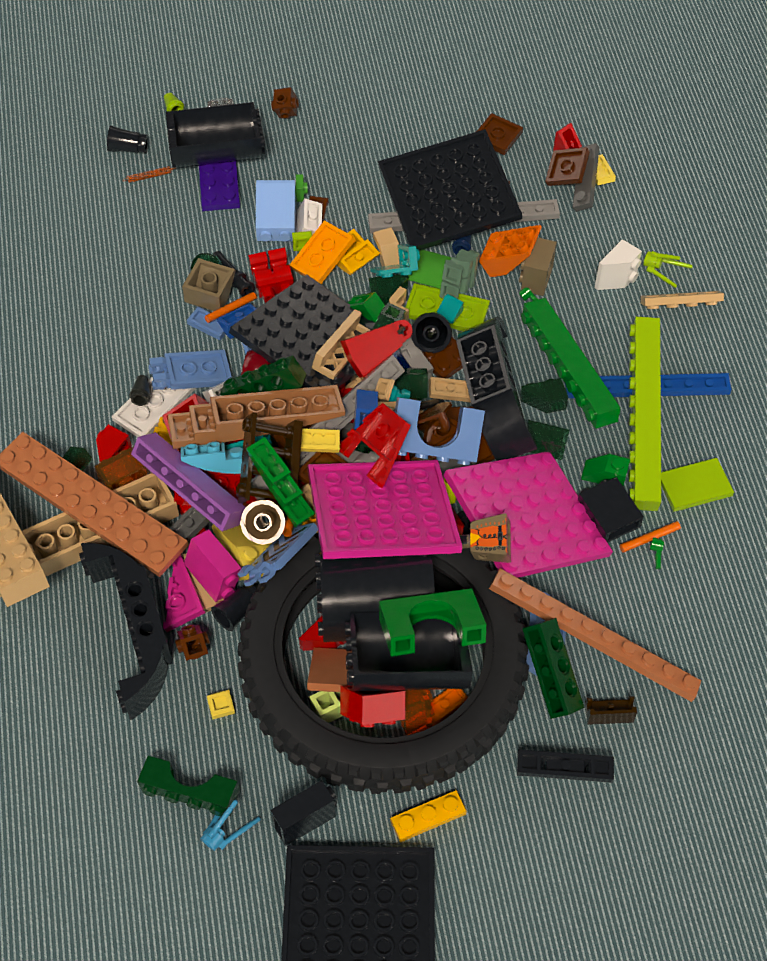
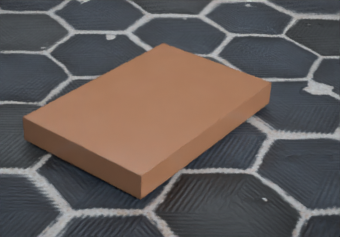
M314 647L307 690L340 692V686L347 685L346 655L350 651H346V649Z

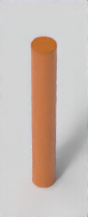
M251 292L205 315V320L207 323H210L255 300L257 296L254 292Z
M676 521L620 544V550L624 553L652 541L653 538H660L681 529L680 523Z

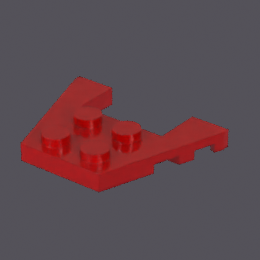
M381 403L362 420L364 423L356 430L352 428L347 433L348 437L342 442L340 441L339 452L349 458L358 444L363 441L380 456L366 476L376 485L383 488L411 425L387 405Z

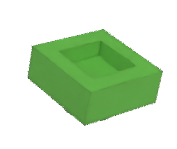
M303 174L296 175L297 202H303L304 194H308L307 182H304Z

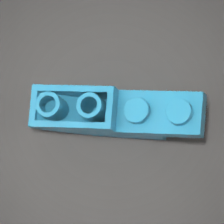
M209 442L205 445L188 444L185 447H181V461L207 471L240 474L243 448L234 447L230 450H225V444L219 442Z

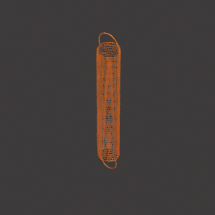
M158 168V169H156V170H167V171H171V170H173V168H172V169H169V168ZM145 171V172H147V173H158V174H161V175H165V174H167V173H171V172H159V171ZM138 173V174H133V175L148 176V177H128V176H127V179H128V178H129V179H136V180H128L129 183H130L131 181H139V180H143V179H145V178H152V177L160 176V175H149V174H139V173Z
M288 516L283 530L285 537L292 535L294 526Z

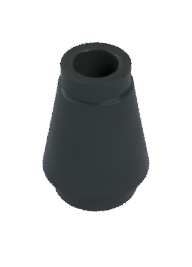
M145 375L136 377L129 394L131 402L137 406H143L150 400L149 379Z

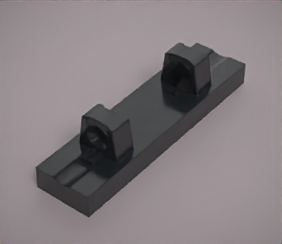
M518 749L517 776L613 783L614 757Z

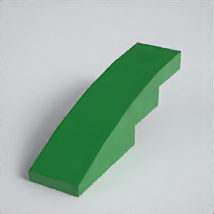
M263 437L247 447L246 451L295 528L312 518L315 514L302 497L303 492L290 476L291 471L268 440Z

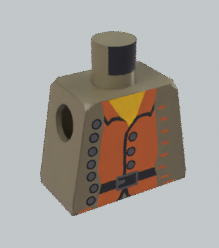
M507 514L472 521L470 524V534L459 535L462 549L470 548L474 559L511 562V522Z

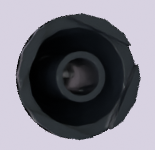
M439 312L422 314L412 325L411 339L414 345L423 352L438 353L444 350L450 343L452 337L451 325Z

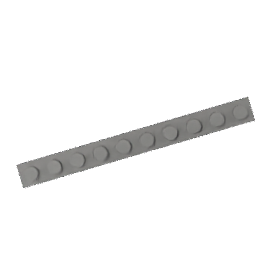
M557 199L517 202L522 212V219L515 222L559 219L560 212ZM396 212L368 214L370 233L390 227L393 232L403 231Z
M390 355L342 398L345 409L344 416L315 423L309 429L341 430L354 418L357 389L375 391L379 378L396 380L405 372L394 355ZM300 451L299 468L316 452ZM260 475L251 480V487L269 490ZM255 497L257 500H265V499H266V498Z

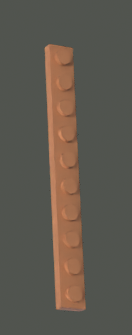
M501 568L497 571L489 588L493 592L545 621L556 618L561 630L690 702L696 698L701 680Z

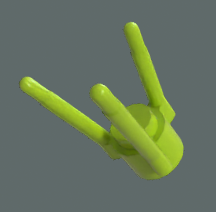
M654 251L647 252L643 263L647 267L646 271L653 273L674 288L677 287V284L655 269H659L662 262L686 268L693 267L691 264L675 261L680 260V256L661 254Z

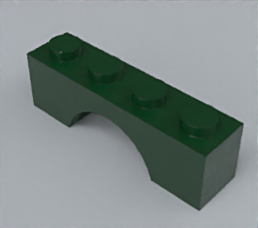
M147 756L137 780L142 793L147 796L155 797V795H159L171 803H178V801L187 803L186 805L192 809L200 810V808H204L216 816L224 814L232 802L237 800L241 790L237 780L215 774L202 785H182L175 780L174 769L170 761L152 756Z

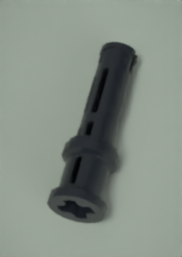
M220 251L212 254L214 257H211V260L214 263L235 269L232 287L237 288L242 297L255 291L254 283L249 282L243 272L237 271Z

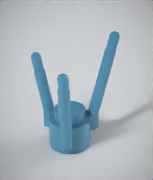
M234 800L221 818L216 815L213 817L200 839L213 851L218 847L223 850L228 843L253 827L261 818H255L224 839L223 837L226 834L220 827L238 804V801Z

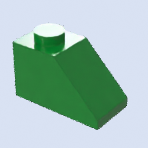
M376 292L355 295L347 302L351 308L358 310L362 313V316L376 324L384 320L383 316L388 312V309Z
M612 454L588 459L585 462L581 480L599 484L605 479L610 480L617 477L622 486H624L630 459Z

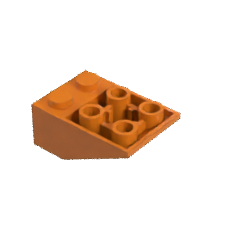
M528 226L491 233L479 260L489 277L507 275L528 258L542 226Z

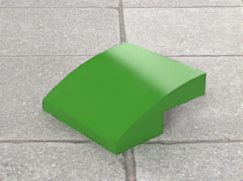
M423 249L419 250L418 270L412 271V274L407 276V280L441 289L445 260H451L452 257Z

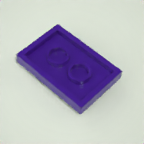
M236 161L199 165L202 211L240 208Z

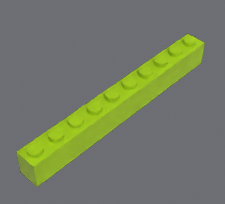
M636 316L634 323L630 324L629 336H632V342L630 341L629 354H632V359L629 361V371L632 372V377L629 378V389H632V395L629 396V407L632 408V413L629 414L628 424L632 426V432H629L628 443L632 444V450L629 451L628 459L632 463V469H629L628 482H632V489L629 488L628 495L639 510L658 511L661 504L660 318Z

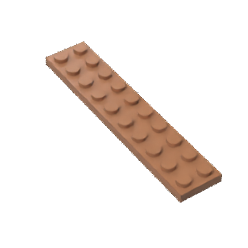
M24 432L0 453V469L159 577L189 546L186 539Z

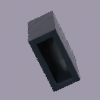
M617 477L610 480L605 479L599 485L593 488H585L579 493L578 501L584 505L586 513L596 524V528L607 543L641 528L644 516Z
M322 780L270 810L273 827L285 846L336 817V795L330 786L326 787Z

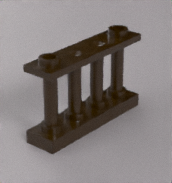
M255 412L244 418L242 423L244 441L240 483H238L236 488L238 503L242 504L250 500V496L276 500L270 490L251 487L252 474L260 475V473L253 465V461L246 448L255 443L256 431L280 435L286 439L283 449L273 448L279 457H282L285 465L291 471L290 476L298 485L303 421L294 420L287 424L286 427L258 423L257 413Z

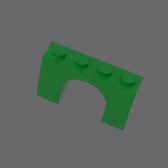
M472 588L379 601V620L391 656L415 653V633L412 626L425 619H440L453 625L462 646L486 643V622Z

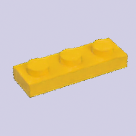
M457 790L393 816L390 818V822L399 842H403L466 815L467 811Z

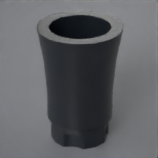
M110 125L107 135V151L146 153L148 135Z
M254 585L239 587L226 599L211 607L214 618L223 628L233 631L245 617L247 607L251 603L250 599L253 593H255L256 587Z

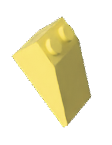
M214 524L212 525V530L218 541L241 568L251 565L272 544L263 545L250 541L242 532L241 524L223 532ZM249 574L238 578L239 580H248Z

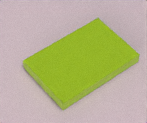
M718 458L661 472V486L673 512L728 498L734 494Z

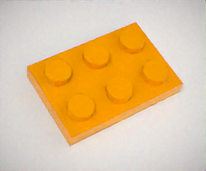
M324 220L290 263V267L301 275L305 276L307 274L322 284L355 242V239L352 235Z

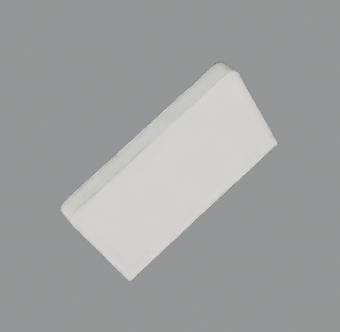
M304 199L296 212L295 232L311 231L313 235L322 224V203Z

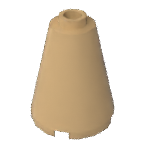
M257 500L250 503L244 509L241 516L242 532L247 539L257 544L265 545L276 541L282 535L285 526V516L282 509L276 503L269 500ZM263 516H266L269 522H265Z

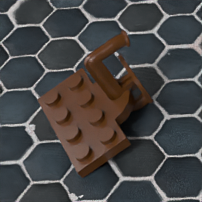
M451 402L437 404L419 414L417 428L424 433L423 441L427 445H444L455 435L458 422L448 418L446 412L452 407ZM481 432L476 464L487 463L495 459L483 432ZM413 455L410 457V461L436 460L437 456L428 455V459L416 458Z

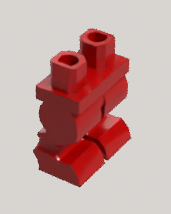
M285 247L269 250L268 259L266 251L248 255L249 267L258 290L259 298H263L265 303L294 283L290 265H287Z

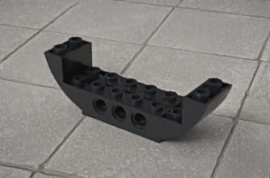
M498 316L459 332L458 340H456L471 405L474 409L485 411L482 432L496 461L515 458L537 449L534 433L523 416L503 338L508 337L505 324Z
M81 543L83 552H80L79 556L85 575L91 576L93 583L113 577L116 581L141 671L139 675L119 680L120 690H116L123 714L128 713L130 720H133L155 700L165 682L168 665L173 664L145 566L140 567L131 557L113 547L97 543Z

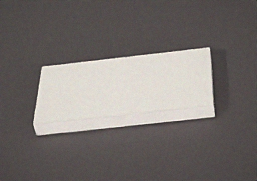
M151 377L148 381L150 400L147 404L137 406L129 399L112 416V421L136 437L151 434L154 432V428L158 427L160 417L183 402L196 388L171 390V388L166 387L163 390H153V377Z

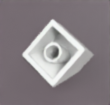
M622 239L599 262L594 288L597 290L625 288L630 282H635L639 275L637 270L642 262L640 260L642 251Z

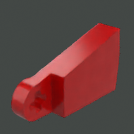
M398 320L340 342L352 368L359 378H363L398 350L411 337L413 329L408 321ZM399 325L400 327H405L404 335L398 334Z

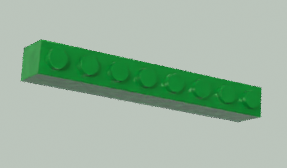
M542 298L524 303L523 313H521L522 322L528 326L532 337L536 338L540 349L546 353L549 363L555 367L559 378L563 379L567 390L573 394L577 405L585 412L586 419L592 423L595 429L618 422L621 407L547 299Z

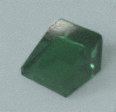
M72 446L62 457L82 471L92 460L91 455L85 448Z

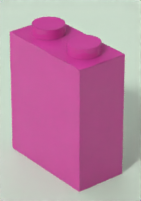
M210 530L191 538L184 565L215 602L223 598L226 599L235 592L234 589L239 580L237 573L241 570V567Z

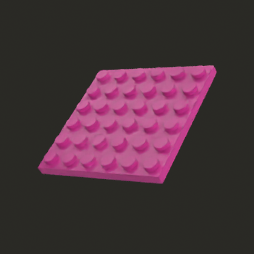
M550 451L448 469L443 475L470 522L507 514L511 522V562H494L498 570L501 568L519 578L610 557L613 552L607 541L599 533L596 524L586 513L584 505L578 501V495Z
M438 460L394 462L383 488L376 485L366 476L376 462L308 465V476L323 559L462 553L461 539Z

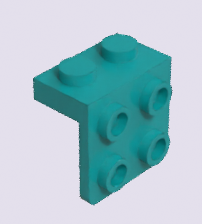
M399 244V264L372 267L370 272L376 273V276H381L382 278L393 277V273L411 275L412 271L418 270L419 250L413 245Z

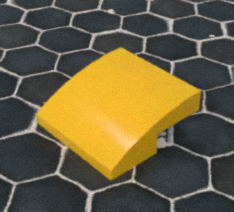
M355 229L348 232V234L354 237L355 242L337 263V266L349 275H352L380 255V252L368 239L364 241Z

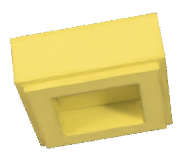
M229 690L207 695L212 720L235 714Z

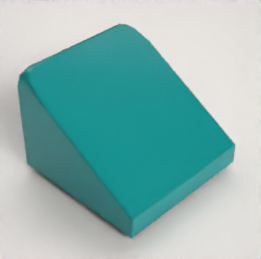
M446 294L437 312L442 314L449 323L453 324L463 311V302Z

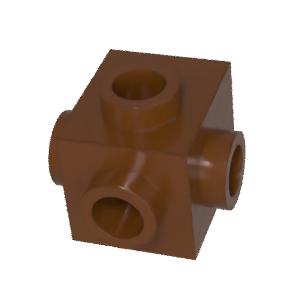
M291 87L275 89L271 107L279 118H289L290 116H296L299 101Z
M187 625L181 631H177L179 639L175 640L178 653L183 652L186 661L198 659L208 654L206 645L210 644L206 631L202 632L199 625Z

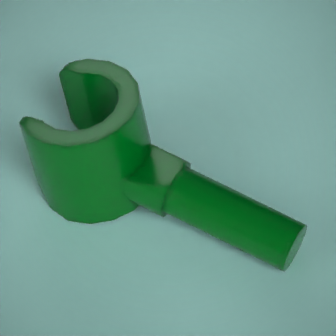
M527 287L519 292L524 301L528 298H531L532 301L539 300Z
M653 538L650 550L656 551L655 568L661 569L664 541Z

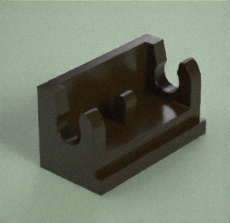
M629 696L625 700L593 701L592 698H587L584 703L587 725L634 723L637 715V707L633 706L635 697Z

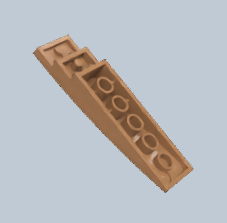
M330 385L210 397V404L189 405V412L168 414V423L173 449L185 447L188 444L205 445L209 442L223 443L244 439L242 423L244 418L253 412L257 413L258 423L286 427L287 424L294 420L303 421V426L341 417L345 415V409L338 386ZM256 431L255 437L267 435L269 433Z

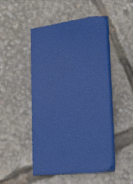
M248 303L217 318V322L225 334L232 339L234 336L229 333L230 327L257 308Z

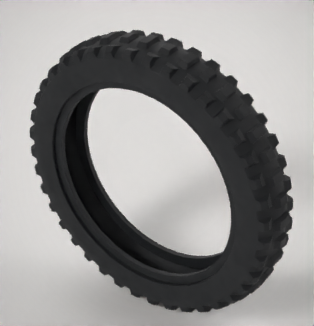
M317 535L318 538L313 536L280 570H276L275 575L271 579L258 585L250 599L251 603L247 607L244 617L245 621L241 623V642L238 643V656L241 657L242 661L238 663L239 677L245 681L241 685L244 697L249 698L251 701L248 707L252 717L259 718L260 730L264 735H270L273 738L274 748L279 753L286 752L288 760L296 766L303 765L306 767L307 773L317 779L321 776L325 777L327 784L333 786L345 784L351 791L363 792L365 789H370L371 794H381V792L393 789L396 794L411 791V787L414 786L417 790L426 789L427 786L433 785L435 780L438 783H442L455 777L456 772L459 774L464 772L475 763V760L478 761L492 750L499 737L501 738L504 735L507 725L510 721L514 720L517 714L518 700L523 698L525 687L522 685V682L527 681L529 665L525 663L528 646L525 644L524 640L526 639L522 628L527 626L520 622L522 617L520 606L489 589L498 570L493 571L489 567V561L474 559L470 548L462 549V553L431 554L434 585L445 592L472 588L486 622V643L481 644L483 668L480 677L466 701L448 718L431 728L401 737L376 738L361 736L329 724L310 710L294 690L284 666L285 647L291 628L304 607L321 592V590H316V571H320V568L315 567V554H319L321 545L319 535Z

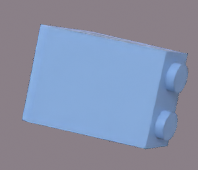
M256 180L257 241H292V233H295L296 230L295 180Z

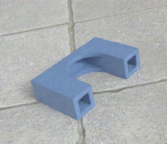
M401 397L396 398L394 412L411 425L398 455L407 456V452L415 453L416 458L428 459V455L437 456L436 460L442 462H449V459H457V463L463 465L477 462L485 414L484 410L460 407L457 429L453 438L444 445L430 446L420 438L417 430L421 401Z

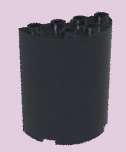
M254 102L166 112L172 168L262 158V155L265 154V140L259 109H255Z
M319 551V554H315V567L320 568V571H316V590H321V594H317V613H322V622H318V636H323V642L346 641V637H350L345 636V622H349L350 612H379V601L435 594L431 554L323 559L322 551Z
M350 612L349 622H345V636H350L346 637V651H350L346 655V670H348L347 686H352V691L468 689L471 686L473 674L469 647L462 646L456 629L450 623L440 619H425L412 626L415 633V653L391 656L379 620V612Z

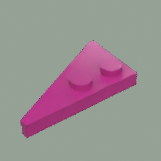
M182 553L171 564L173 572L172 577H169L168 600L165 606L167 616L166 622H163V628L166 632L206 613L189 570L184 565L185 561Z

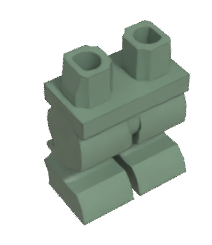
M461 249L456 257H452L451 260H445L439 297L444 299L446 294H449L458 299L459 294H465L468 288L474 287L480 256L479 252Z

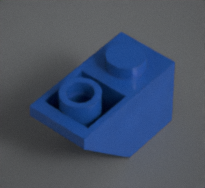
M356 390L354 430L364 423L362 420L378 407V391Z

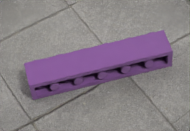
M156 432L137 438L131 455L222 532L240 525L242 513L246 508L243 504L238 503L237 499L202 470L181 461V453L173 449V446Z

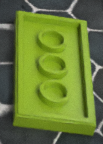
M414 283L405 307L409 309V319L416 320L422 314L437 312L443 301V298L439 297L440 289ZM459 294L458 299L463 302V311L453 324L450 323L451 328L463 331L483 323L489 309L490 300Z

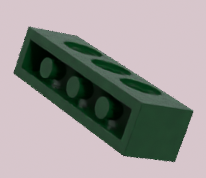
M293 355L287 358L282 357L269 365L264 364L256 370L246 371L235 378H228L223 384L220 395L297 389L302 387L306 372Z
M550 619L522 628L550 719L570 715L585 708L557 619Z

